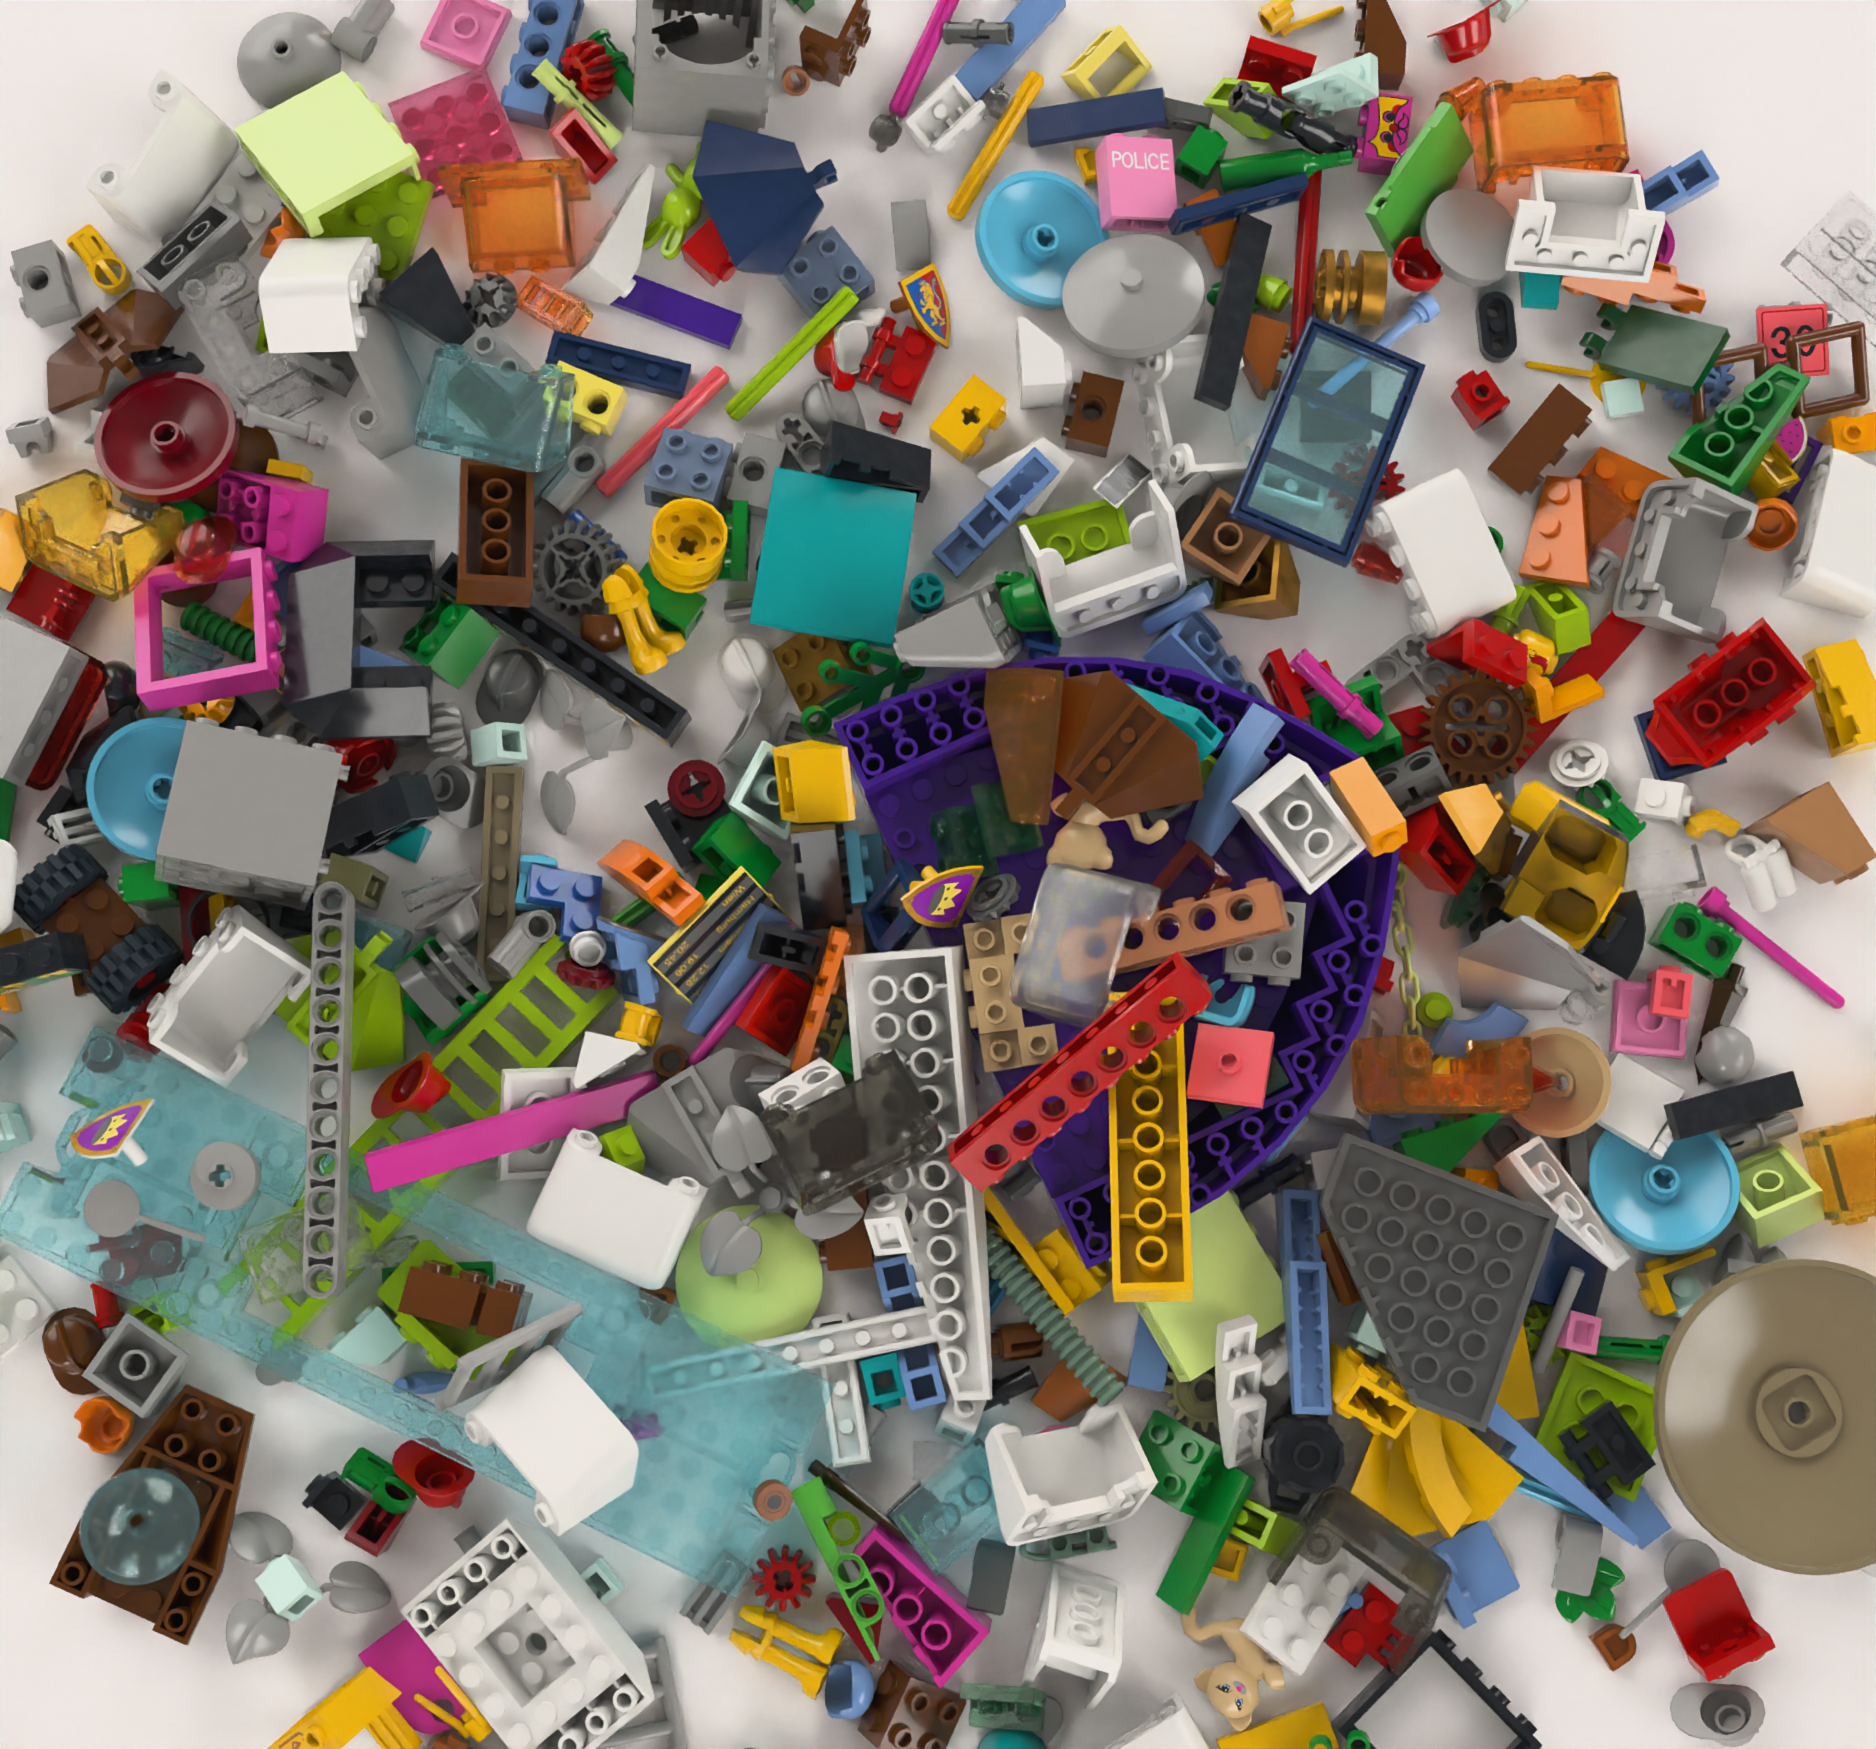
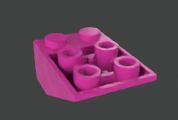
M227 468L219 478L215 537L249 549L261 547L265 554L288 562L305 561L324 544L329 490L303 481Z

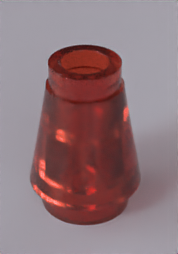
M1362 541L1352 556L1350 566L1356 569L1357 574L1391 582L1395 585L1403 577L1401 568H1397L1393 564L1389 553L1374 541L1371 543Z

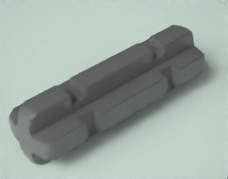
M694 15L682 17L679 22L674 20L652 28V34H659V42L664 45L682 39L683 35L688 37L699 32V26ZM634 35V36L632 37V41H633V44H634V47H635V35Z

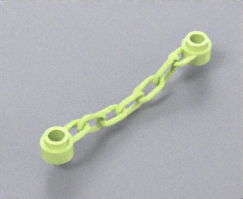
M1398 861L1395 890L1398 889L1400 902L1394 900L1391 910L1393 911L1396 923L1392 927L1394 948L1396 953L1402 956L1404 970L1399 977L1400 998L1402 1003L1407 1006V1021L1404 1022L1402 1027L1404 1046L1401 1050V1060L1406 1067L1417 1070L1430 1064L1433 1053L1430 1045L1424 1041L1420 1022L1416 1020L1415 1005L1420 1000L1418 976L1412 971L1410 954L1414 951V942L1411 927L1404 922L1401 910L1405 905L1403 885L1408 880L1409 872L1406 865ZM1405 928L1409 948L1404 945L1400 949L1397 930L1402 933ZM1413 978L1415 998L1409 995L1406 999L1404 979L1411 981ZM1408 1027L1410 1030L1417 1028L1418 1040L1409 1042ZM1412 1048L1418 1049L1421 1053V1058L1418 1062L1412 1061L1409 1056Z

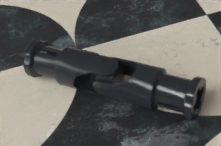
M1245 80L1240 81L1230 94L1228 100L1230 111L1245 113L1252 117L1254 123L1284 138L1295 139L1303 147L1319 155L1351 150L1352 158H1354L1357 152L1356 136L1352 134L1346 136L1336 131L1334 125L1320 118L1309 119L1305 117L1307 114L1302 109L1268 92L1262 94L1252 89L1251 84ZM1285 109L1290 110L1289 113H1287L1286 115H1284V116L1281 118V116H1282L1283 112L1285 111Z

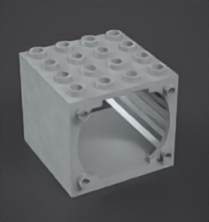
M636 0L632 131L702 137L707 120L758 133L759 128L765 129L766 113H768V103L771 97V86L775 70V59H772V51L775 46L776 25L773 24L776 0ZM652 8L664 9L663 22L671 19V10L678 11L677 16H683L685 11L691 12V14L705 13V15L709 16L719 14V19L725 21L726 15H732V25L738 29L741 16L750 17L745 47L752 48V51L739 60L714 65L695 63L680 58L668 51L666 45L659 42V34H652Z
M198 717L195 721L187 720L157 847L154 880L305 910L311 894L315 892L321 882L317 879V874L327 875L330 859L321 858L332 804L336 806L339 799L340 790H336L337 781L343 780L347 782L350 766L341 765L343 754L336 753L334 747L326 744L314 743L312 747L297 744L295 738L285 735H274L273 739L259 736L257 730L249 727L236 726L235 730L219 727V722L208 718Z

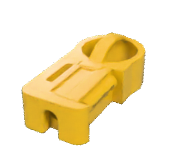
M85 225L67 239V245L78 254L87 266L86 269L94 283L104 293L119 295L128 289L131 283L129 268L116 256L92 225ZM110 266H120L122 268L120 279L115 276L109 268ZM103 272L113 283L112 285L102 284L101 275Z

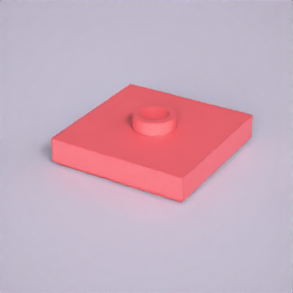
M1198 1023L1186 1091L1187 1098L1263 1108L1275 1038L1274 1032Z

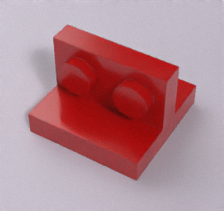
M1282 648L1267 653L1258 670L1275 707L1305 722L1310 716L1311 711L1304 695L1315 691V689L1296 671L1292 672ZM1327 660L1319 662L1332 674Z
M771 965L733 1025L784 1057H787L798 1039L813 987L787 968Z

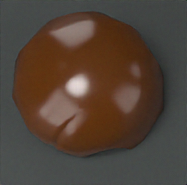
M592 614L583 615L581 618V639L600 652H616L627 646L622 625L617 615Z

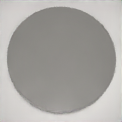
M1468 188L1451 189L1434 199L1422 217L1420 233L1424 249L1429 250L1436 262L1443 268L1441 270L1442 273L1459 283L1484 287L1501 280L1511 272L1505 270V260L1514 219L1501 203L1483 192Z

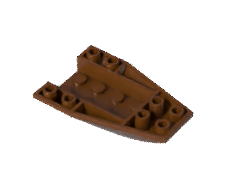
M186 1384L83 1511L49 1584L82 1599L95 1596L155 1623L153 1631L186 1646L189 1645L223 1572L256 1414Z

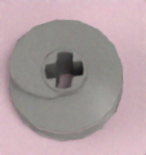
M220 1141L205 1146L196 1155L190 1172V1185L194 1196L203 1205L214 1210H234L249 1203L258 1192L261 1182L260 1164L254 1153L245 1146L235 1142ZM231 1172V1179L220 1181V1173Z

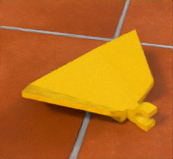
M1441 1416L1442 1443L1450 1473L1463 1498L1472 1508L1471 1513L1462 1525L1489 1520L1522 1482L1524 1477L1463 1424ZM1383 1432L1380 1436L1372 1433L1340 1514L1342 1519L1380 1543L1438 1531L1420 1501L1419 1496H1421L1414 1474L1409 1472L1402 1432L1397 1439Z

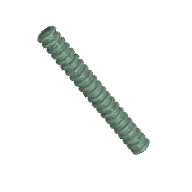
M986 1220L988 1270L992 1272L991 1278L1000 1281L998 1286L1001 1289L1005 1288L1007 1290L1005 1294L1008 1298H1014L1013 1304L1016 1307L1020 1305L1022 1308L1021 1314L1030 1317L1028 1322L1031 1325L1035 1323L1037 1326L1036 1332L1045 1335L1043 1340L1046 1343L1050 1342L1052 1344L1051 1350L1060 1353L1058 1358L1061 1361L1065 1360L1067 1362L1066 1368L1075 1371L1074 1377L1076 1379L1080 1378L1083 1381L1081 1386L1084 1389L1087 1387L1090 1389L1089 1395L1091 1398L1096 1397L1098 1399L1097 1405L1099 1407L1106 1406L1124 1390L1125 1384L1122 1381L1117 1382L1116 1373H1110L1108 1371L1109 1365L1101 1363L1102 1357L1100 1354L1095 1355L1092 1352L1094 1347L1085 1344V1336H1079L1077 1334L1079 1329L1076 1326H1070L1071 1320L1069 1317L1064 1318L1062 1316L1063 1310L1054 1307L1056 1302L1053 1299L1049 1300L1047 1298L1048 1292L1046 1290L1041 1291L1039 1289L1041 1284L1038 1281L1033 1282L1032 1273L1024 1271L1026 1266L1023 1263L1018 1264L1017 1255H1011V1248L1002 1245L1004 1240L1001 1237L997 1238L995 1236L996 1230L994 1228L989 1229L987 1227L989 1222Z

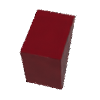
M395 1485L385 1488L387 1494L393 1499L406 1500L409 1498L402 1489ZM370 1500L347 1531L344 1539L371 1555L378 1557L389 1550L412 1508L401 1514H393L385 1511L379 1504Z
M830 1593L826 1597L825 1603L871 1665L875 1662V1659L841 1593ZM862 1596L859 1599L866 1618L873 1617L879 1608L877 1599ZM882 1618L870 1626L874 1634L877 1652Z

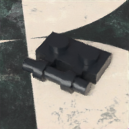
M1606 1400L1577 1421L1586 1433L1581 1438L1577 1439L1570 1428L1564 1429L1557 1435L1565 1447L1562 1450L1569 1461H1575L1584 1474L1583 1481L1590 1490L1594 1489L1601 1500L1609 1498L1614 1493L1607 1483V1480L1614 1475L1622 1485L1627 1486L1656 1465L1611 1400ZM1594 1446L1606 1461L1605 1464L1598 1468L1586 1453Z

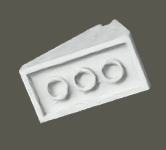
M1053 1563L1022 1669L1023 1676L1019 1688L1027 1690L1044 1665L1090 1679L1085 1709L1093 1711L1114 1685L1122 1663L1125 1585Z

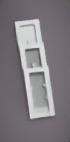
M1250 1314L1217 1324L1215 1350L1216 1401L1224 1465L1228 1469L1259 1460L1261 1456L1267 1400L1259 1392L1262 1361L1254 1353L1258 1323Z

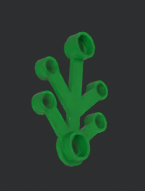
M863 641L855 642L850 647L849 655L857 665L866 666L870 663L888 669L878 675H872L841 668L832 659L824 660L818 667V674L825 683L835 684L838 682L856 687L822 707L819 705L807 707L801 715V725L808 735L822 737L830 731L832 718L862 702L860 711L878 704L882 691L887 686L894 683L890 698L907 693L910 683L919 681L923 677L926 667L910 665V667L902 669L906 662L902 663L897 654L873 650ZM866 649V654L862 658H856L860 650ZM835 667V672L831 676H825L827 669ZM819 714L817 721L809 722L812 716Z

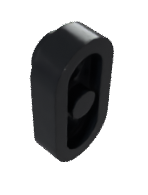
M1488 292L1480 299L1475 310L1479 350L1486 360L1492 363H1502L1511 357L1517 347L1513 303L1502 292ZM1494 309L1498 316L1491 317L1487 310ZM1491 343H1499L1502 350H1494Z

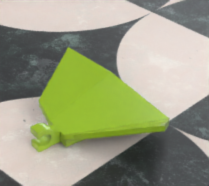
M334 930L327 934L325 941L328 947L339 943L341 931ZM383 930L378 935H375L362 951L354 943L351 1072L400 1063L406 1060L403 987L392 972L375 963V960L393 941ZM312 934L282 938L311 961ZM333 966L326 971L324 977L326 984L330 985L337 982L340 977L339 967ZM311 983L295 1003L288 999L287 994L274 1011L287 1022L285 1027L308 1047ZM337 1003L330 1004L324 1010L323 1015L326 1022H332L338 1017L339 1006ZM336 1041L328 1042L322 1051L330 1060L338 1053Z

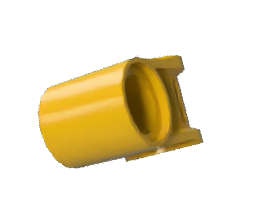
M626 1001L619 1030L616 1031L615 1037L636 1042L643 1046L654 1047L661 1030L663 1016L658 1014L657 1010Z

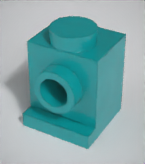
M896 1351L860 1359L870 1406L879 1404L880 1410L901 1405L900 1398L906 1397V1392ZM883 1373L890 1375L892 1378L891 1385L881 1387L877 1381L879 1375Z

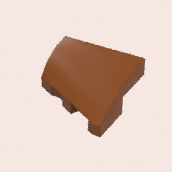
M1059 1359L1030 1401L1056 1420L1062 1422L1097 1403L1098 1399L1096 1397L1091 1398L1089 1395L1090 1389L1088 1387L1084 1389L1081 1386L1083 1381L1080 1378L1076 1379L1074 1377L1075 1371L1073 1369L1068 1370L1066 1368L1067 1362ZM1109 1365L1108 1371L1110 1373L1115 1372L1117 1382L1122 1381L1125 1384L1124 1387H1126L1127 1377Z

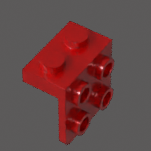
M1474 618L1426 645L1427 654L1461 671L1467 669L1471 676L1474 670L1479 669L1483 671V674L1487 673L1515 688L1527 683L1528 645L1485 624L1483 621Z
M1720 1568L1667 1595L1663 1599V1607L1689 1663L1708 1682L1714 1679L1725 1678L1737 1667L1747 1662L1757 1661L1766 1652L1776 1648L1770 1634L1753 1620L1733 1574L1726 1568Z

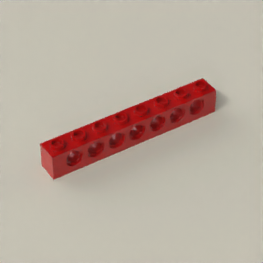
M1176 951L948 1144L950 1164L980 1192L989 1185L999 1183L1009 1168L1018 1161L1022 1162L1030 1157L1035 1147L1046 1137L1055 1136L1062 1129L1064 1122L1071 1116L1085 1111L1095 1096L1102 1090L1110 1089L1116 1085L1122 1074L1133 1064L1138 1065L1149 1056L1151 1049L1162 1040L1172 1038L1178 1032L1182 1023L1192 1015L1196 1016L1202 1013L1213 998L1208 982ZM1165 998H1177L1171 1005H1160ZM1138 1022L1147 1023V1025L1143 1029H1131V1027ZM1108 1047L1118 1048L1112 1054H1102V1051ZM1081 1071L1089 1073L1081 1079L1073 1078L1076 1073ZM1050 1096L1060 1097L1053 1103L1044 1102ZM1022 1120L1031 1121V1123H1030L1029 1125H1027V1126H1024V1127H1018V1126H1016V1124H1017L1019 1121H1022ZM994 1144L1002 1145L1000 1149L995 1151L987 1149Z

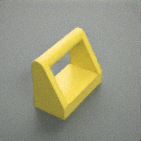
M1118 25L1106 28L1060 77L1083 100L1101 98V96L1089 82L1088 78L1115 50L1120 52L1135 67L1107 96L1129 93L1152 69V65L1124 28Z

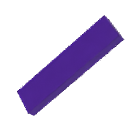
M635 274L632 279L636 281V284L626 298L619 296L610 304L613 307L728 350L731 349L743 320L742 314Z

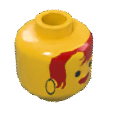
M1529 629L1522 630L1518 634L1512 633V638L1528 645L1527 668L1532 667L1541 677L1544 674L1551 675L1559 658L1554 654L1555 644L1553 640Z

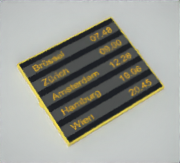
M740 866L647 962L675 988L676 994H681L693 1005L759 903L785 914L789 919L791 917L775 902L774 896L768 894ZM791 919V922H792L793 924H795L797 927H799V926Z

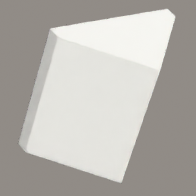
M586 1031L573 1084L579 1090L597 1086L647 1056L649 1052L646 1047L636 1042Z

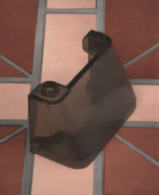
M895 1049L886 1054L880 1052L870 1056L864 1063L865 1067L862 1069L860 1079L797 1110L794 1109L792 1104L777 1102L768 1106L758 1116L759 1125L795 1202L804 1216L819 1213L924 1160L936 1150L938 1123Z

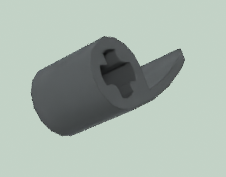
M982 1537L978 1538L972 1567L973 1574L966 1604L968 1609L999 1616L1003 1615L1016 1546H1009L1004 1542Z

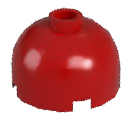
M392 739L326 741V745L334 747L336 753L343 754L341 765L350 766L347 782L343 780L337 781V786L349 794L362 793L375 786L379 781L373 779V776L383 767L388 772L393 766L397 755V744Z

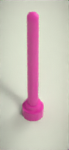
M1716 886L1711 887L1698 901L1696 906L1703 911L1706 917L1721 918L1833 1008L1840 1009L1844 1006L1845 999L1843 996L1730 908V902L1726 900L1727 895Z
M762 964L689 1056L688 1063L690 1066H695L710 1055L737 1021L772 964Z

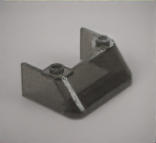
M1330 1485L1319 1493L1267 1569L1266 1573L1269 1582L1276 1586L1297 1554L1312 1564L1322 1565L1330 1562L1341 1547L1405 1593L1396 1609L1397 1622L1405 1633L1387 1658L1392 1671L1400 1677L1435 1625L1452 1582L1451 1568L1441 1556L1348 1489L1340 1485Z

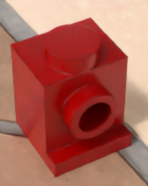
M1474 370L1464 374L1456 381L1458 387H1456L1451 395V399L1473 431L1501 415L1510 404L1508 397H1504L1487 370L1478 375ZM1478 389L1483 397L1477 396L1475 390Z

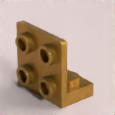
M798 633L772 651L800 712L803 713L807 707L819 705L846 687H851V685L838 682L835 684L825 683L818 674V667L824 660L832 659L841 668L874 675L870 664L859 666L851 659L849 650L855 642ZM863 650L857 653L856 658H862L865 655ZM835 667L827 669L825 676H831L835 672Z

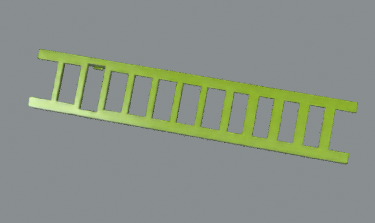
M555 933L525 963L515 977L503 986L432 1061V1064L441 1071L444 1078L451 1084L450 1091L447 1094L476 1121L500 1114L501 1075L470 1046L484 1030L524 1068L555 1067L585 1036V1032L589 1031L622 997L616 989L610 986L608 989H601L586 1003L546 966L566 945L565 942L559 941V936ZM535 976L577 1014L563 1030L556 1026L521 993ZM510 1003L551 1041L537 1057L495 1019ZM458 1057L500 1095L486 1111L476 1104L444 1073ZM400 1110L387 1118L375 1120L349 1148V1171L357 1164L367 1173L363 1154L368 1153L382 1137L391 1145L403 1143L390 1128L407 1111ZM428 1112L414 1113L433 1133L445 1130ZM335 1163L324 1175L332 1173L335 1169ZM459 1168L420 1179L406 1195L397 1187L386 1189L385 1191L398 1204L380 1223L348 1193V1209L371 1232L354 1250L347 1245L346 1260L349 1263L346 1265L344 1289L362 1273L376 1255ZM325 1193L321 1196V1198L319 1199V1203L326 1197L328 1193ZM305 1195L216 1287L226 1297H230L253 1274L293 1313L270 1338L279 1349L289 1348L339 1296L337 1295L329 1299H317L309 1296L300 1306L260 1267L265 1259L279 1247L303 1270V1255L286 1237L288 1235L293 1236L302 1227L300 1224L304 1221ZM327 1231L322 1233L321 1236L333 1246L331 1234ZM319 1273L316 1283L319 1286V1290L326 1292L331 1287L332 1281L330 1282L322 1273Z

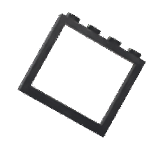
M1426 1625L1390 1661L1391 1664L1388 1668L1384 1667L1331 1722L1347 1740V1736L1351 1731L1359 1730L1354 1724L1431 1646L1517 1735L1506 1749H1540L1542 1746L1533 1736L1538 1729L1522 1713L1515 1717L1507 1709V1705L1511 1701L1495 1685L1488 1689L1480 1681L1479 1678L1484 1673L1468 1657L1461 1661L1453 1653L1452 1650L1457 1645L1441 1629L1434 1633ZM1356 1739L1352 1742V1745L1356 1748H1362L1365 1746V1742ZM1370 1742V1749H1377V1748Z

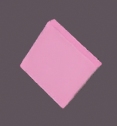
M440 0L419 44L423 50L484 75L513 15L510 9L488 0Z
M1614 980L1609 1052L1685 1059L1688 1019L1683 1020L1648 1014L1650 982Z

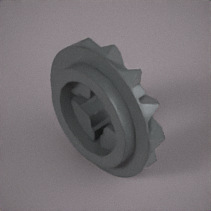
M486 273L485 277L481 279H473V286L470 290H465L466 302L463 303L470 320L479 327L486 323L489 327L496 328L506 323L514 314L518 302L517 291L513 283L500 273L498 275ZM484 293H489L493 296L495 309L485 303Z
M1000 874L990 877L979 884L973 891L966 906V911L975 922L982 921L987 923L993 917L998 919L1001 913L1009 911V906L1018 900L1017 894L1021 886L1012 874Z

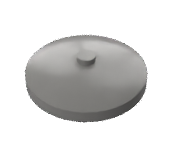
M1129 234L1105 240L1086 251L1068 272L1062 292L1065 319L1076 338L1098 353L1116 358H1142L1161 353L1182 341L1198 323L1205 304V287L1202 271L1195 258L1185 248L1160 236Z

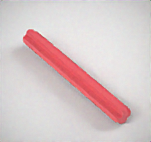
M714 366L596 481L597 489L605 497H611L655 454L664 427L675 430L681 429L729 382L728 374L721 367Z

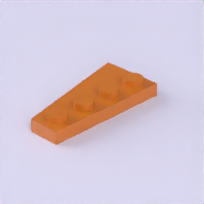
M1603 447L1596 451L1576 476L1634 522L1641 498L1647 487L1658 480L1672 479Z
M835 926L830 928L827 938L828 944L819 973L813 985L790 1063L792 1071H798L818 1057L820 1046L816 1045L815 1042L819 1030L825 1032L830 1016V1010L826 1009L830 995H836L841 975L837 973L841 960L844 961L843 956L848 955L851 940L848 939L849 934L845 929Z

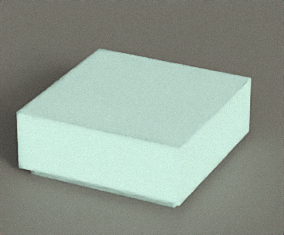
M1624 378L1603 382L1600 385L1606 419L1639 414L1644 411L1639 381L1637 379Z

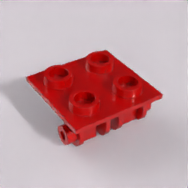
M42 548L6 610L69 642L104 581L90 574L86 569L78 565L75 566Z

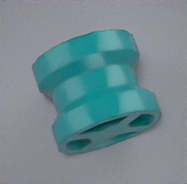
M922 573L911 581L909 600L911 606L917 612L928 614L942 606L944 602V585L938 576L931 573Z

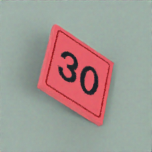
M1827 303L1756 309L1757 343H1764L1767 346L1769 364L1786 360L1785 341L1789 336L1828 327ZM1828 342L1801 348L1802 372L1804 375H1830Z

